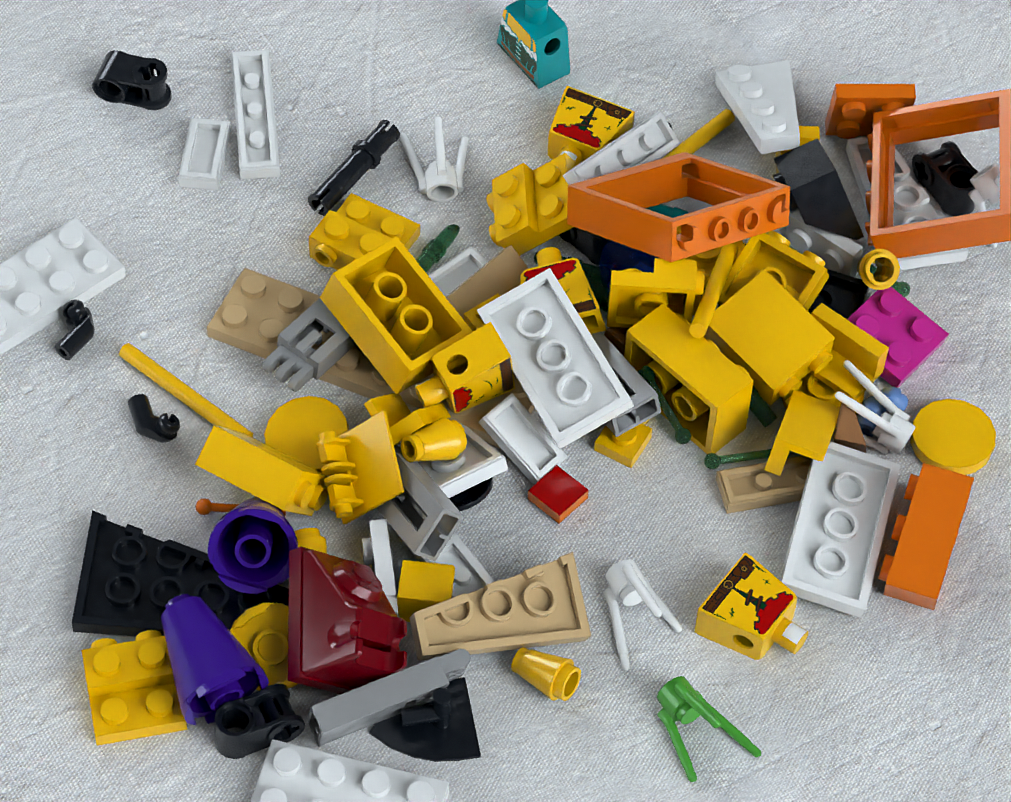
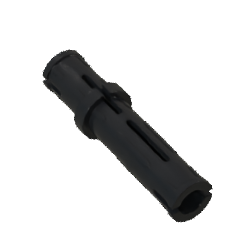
M381 120L378 126L364 140H358L353 145L352 153L308 197V203L314 211L322 204L323 207L319 210L318 214L325 216L369 169H375L380 164L381 156L400 138V132L394 124L386 131L385 129L390 125V121Z

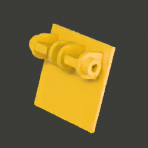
M381 411L339 437H336L334 431H326L318 435L319 442L316 443V448L319 451L321 463L326 464L321 468L323 475L329 476L324 479V485L327 487L330 500L329 508L330 511L335 512L336 518H342L343 524L350 523L404 493L386 411Z

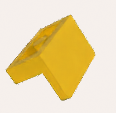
M821 303L811 315L835 337L831 351L833 357L820 372L814 374L810 371L809 373L835 391H840L856 400L866 389L844 368L843 362L849 360L873 383L883 373L889 347Z
M794 390L764 470L781 476L789 451L817 461H823L837 423L840 407Z
M395 392L371 398L364 403L371 417L381 411H386L394 446L401 445L404 437L441 418H451L443 403L418 409L411 413L400 394L396 395Z

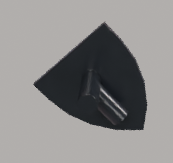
M465 677L449 681L448 687L435 690L433 701L421 706L400 709V714L375 723L369 731V734L389 748L413 758L434 762L481 758Z

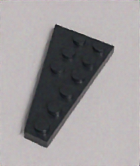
M92 510L72 617L73 632L134 637L147 630H156L164 636L161 615L166 609V604L176 596L189 594L190 596L201 597L230 631L234 621L249 608L262 603H282L289 606V588L277 584L268 588L267 591L258 594L236 591L221 581L218 577L219 574L215 571L212 563H210L207 553L170 539L163 542L143 534V529L130 524L123 527L107 521L106 515Z

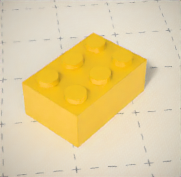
M397 236L332 273L320 296V299L396 395L433 373L431 358L436 353L473 332Z
M663 303L627 330L624 357L658 394L661 408L660 414L711 457L746 429L754 380L744 367L738 364L735 365L722 354L712 340L705 339L704 337H693L689 332L690 324L681 314H675Z

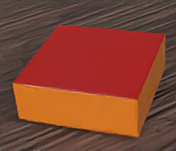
M556 465L528 490L527 499L560 524L588 499L589 490Z

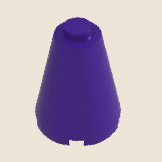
M253 496L232 509L216 523L208 542V557L215 571L219 574L218 577L225 585L239 592L258 594L267 591L268 588L280 582L283 583L289 578V551L298 548V541L293 528L282 511L272 504Z
M182 594L174 597L166 604V609L161 615V622L181 713L188 724L197 725L194 718L204 717L207 724L214 723L216 711L222 704L248 696L259 686L261 689L268 686L269 680L261 666L201 597Z

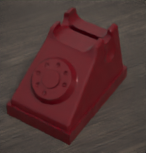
M302 546L289 551L288 681L336 694H343L397 673L407 667V652H401L399 649L401 639L407 635V622L396 615L382 589L381 582L369 566Z

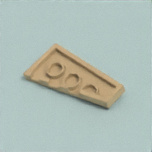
M573 552L560 556L557 560L547 564H539L526 569L522 573L505 580L500 579L487 584L479 590L458 595L414 612L409 618L418 661L429 660L437 656L440 657L458 649H465L470 655L515 650L522 647L531 648L582 642L591 637Z

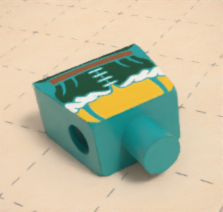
M518 0L506 6L502 14L497 44L532 83L540 89L570 74L568 28L565 22L548 5V0Z

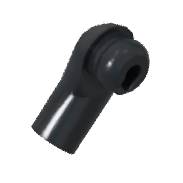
M80 300L69 301L62 310L64 317L67 318L68 333L55 345V349L65 360H71L94 336L95 328L92 314L89 308L84 307L83 302Z
M144 394L134 395L128 400L137 433L161 443L170 442L176 438L177 432L180 429V421L174 414H171L169 418L167 413H163L160 417L153 415L148 396Z

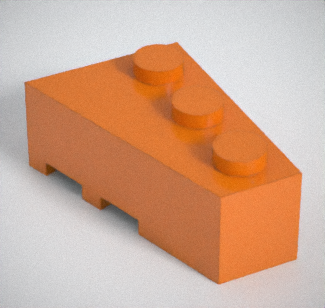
M923 463L919 476L910 475L904 499L910 500L911 504L907 516L898 514L891 539L899 541L894 556L885 555L878 578L879 580L886 581L883 595L927 609H935L974 481L973 477Z

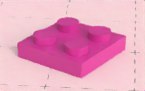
M892 287L877 290L847 319L889 347L884 370L880 377L891 386L897 388L945 342L949 333Z

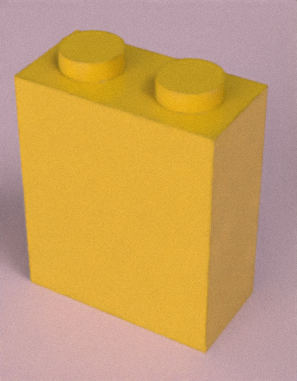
M765 269L714 311L704 336L705 339L712 340L718 346L720 352L735 365H741L747 370L750 377L754 380L753 389L770 406L780 397L784 400L790 398L793 391H797L802 385L801 379L810 371L817 374L827 366L833 357L831 351L835 339Z
M213 426L195 465L283 511L312 516L314 511L321 509L328 497L327 487L324 485V479L328 476L245 433L220 426Z

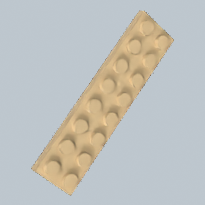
M244 268L207 326L208 337L266 359L277 349L278 335L316 302L320 296ZM322 331L321 343L319 345L315 343L311 347L317 350L331 336H333L334 333L331 331H329L328 333ZM357 344L319 378L322 381L370 399L394 393ZM434 373L399 393L411 413L424 408L415 392L414 386L433 377ZM515 375V389L463 412L454 413L446 399L439 402L444 404L451 415L449 420H456L460 424L462 423L488 444L500 448L478 422L511 393L514 394L530 414L534 409Z

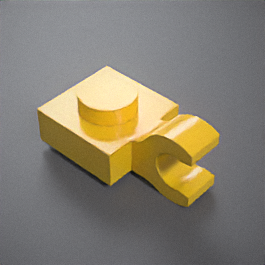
M649 420L618 437L605 426L595 441L594 451L632 468L652 438V429L645 426Z

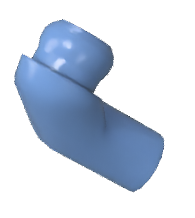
M887 386L880 390L902 411L906 409L908 398L905 394L901 393L900 388ZM873 396L868 397L862 403L863 406L879 416L887 411ZM859 414L858 422L862 434L873 437L872 432L876 425Z

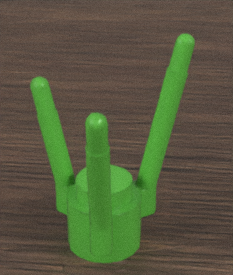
M684 676L668 681L658 692L657 700L663 708L658 712L657 716L666 726L690 782H695L697 775L675 724L676 721H680L682 724H689L701 715L714 728L721 727L754 757L761 756V750L714 709Z

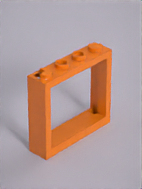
M1011 88L873 113V132L867 134L869 149L872 153V160H867L866 162L867 175L871 183V190L866 191L865 194L866 206L870 214V222H865L864 226L868 234V246H874L875 249L888 250L898 259L1011 241ZM999 127L1000 209L893 226L895 145Z
M683 152L568 185L567 224L666 261L674 262L788 226L790 186ZM686 196L714 205L674 218L646 209ZM677 226H681V234H677Z

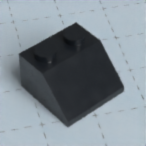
M818 139L773 158L779 173L772 175L774 181L790 186L789 210L791 214L798 211L805 224L854 240L864 237L838 173Z

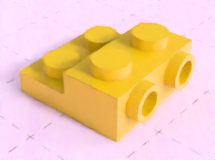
M564 153L534 170L522 163L492 179V192L487 194L486 200L490 210L494 213L495 223L489 226V234L497 246L505 249L512 245L520 256L573 228V226L567 224L568 184L563 177V174L575 167V161L570 156Z
M351 193L337 212L329 210L309 236L310 258L315 259L320 265L339 270L396 236L409 251L420 236V224Z
M775 231L753 236L749 239L731 267L718 304L722 305L765 269L808 311L829 278L828 270L824 267L826 262L808 250L801 254L790 248V241Z
M655 258L653 273L642 272L634 268L622 271L612 270L607 327L631 328L663 303L675 314L678 313L684 316L691 325L692 316L695 315L701 295L704 292L705 270L697 269V260H685L684 258L674 262Z
M147 630L139 633L135 641L117 643L112 638H101L94 641L90 648L81 650L97 746L187 730V723L180 709L165 635L162 636L156 630Z

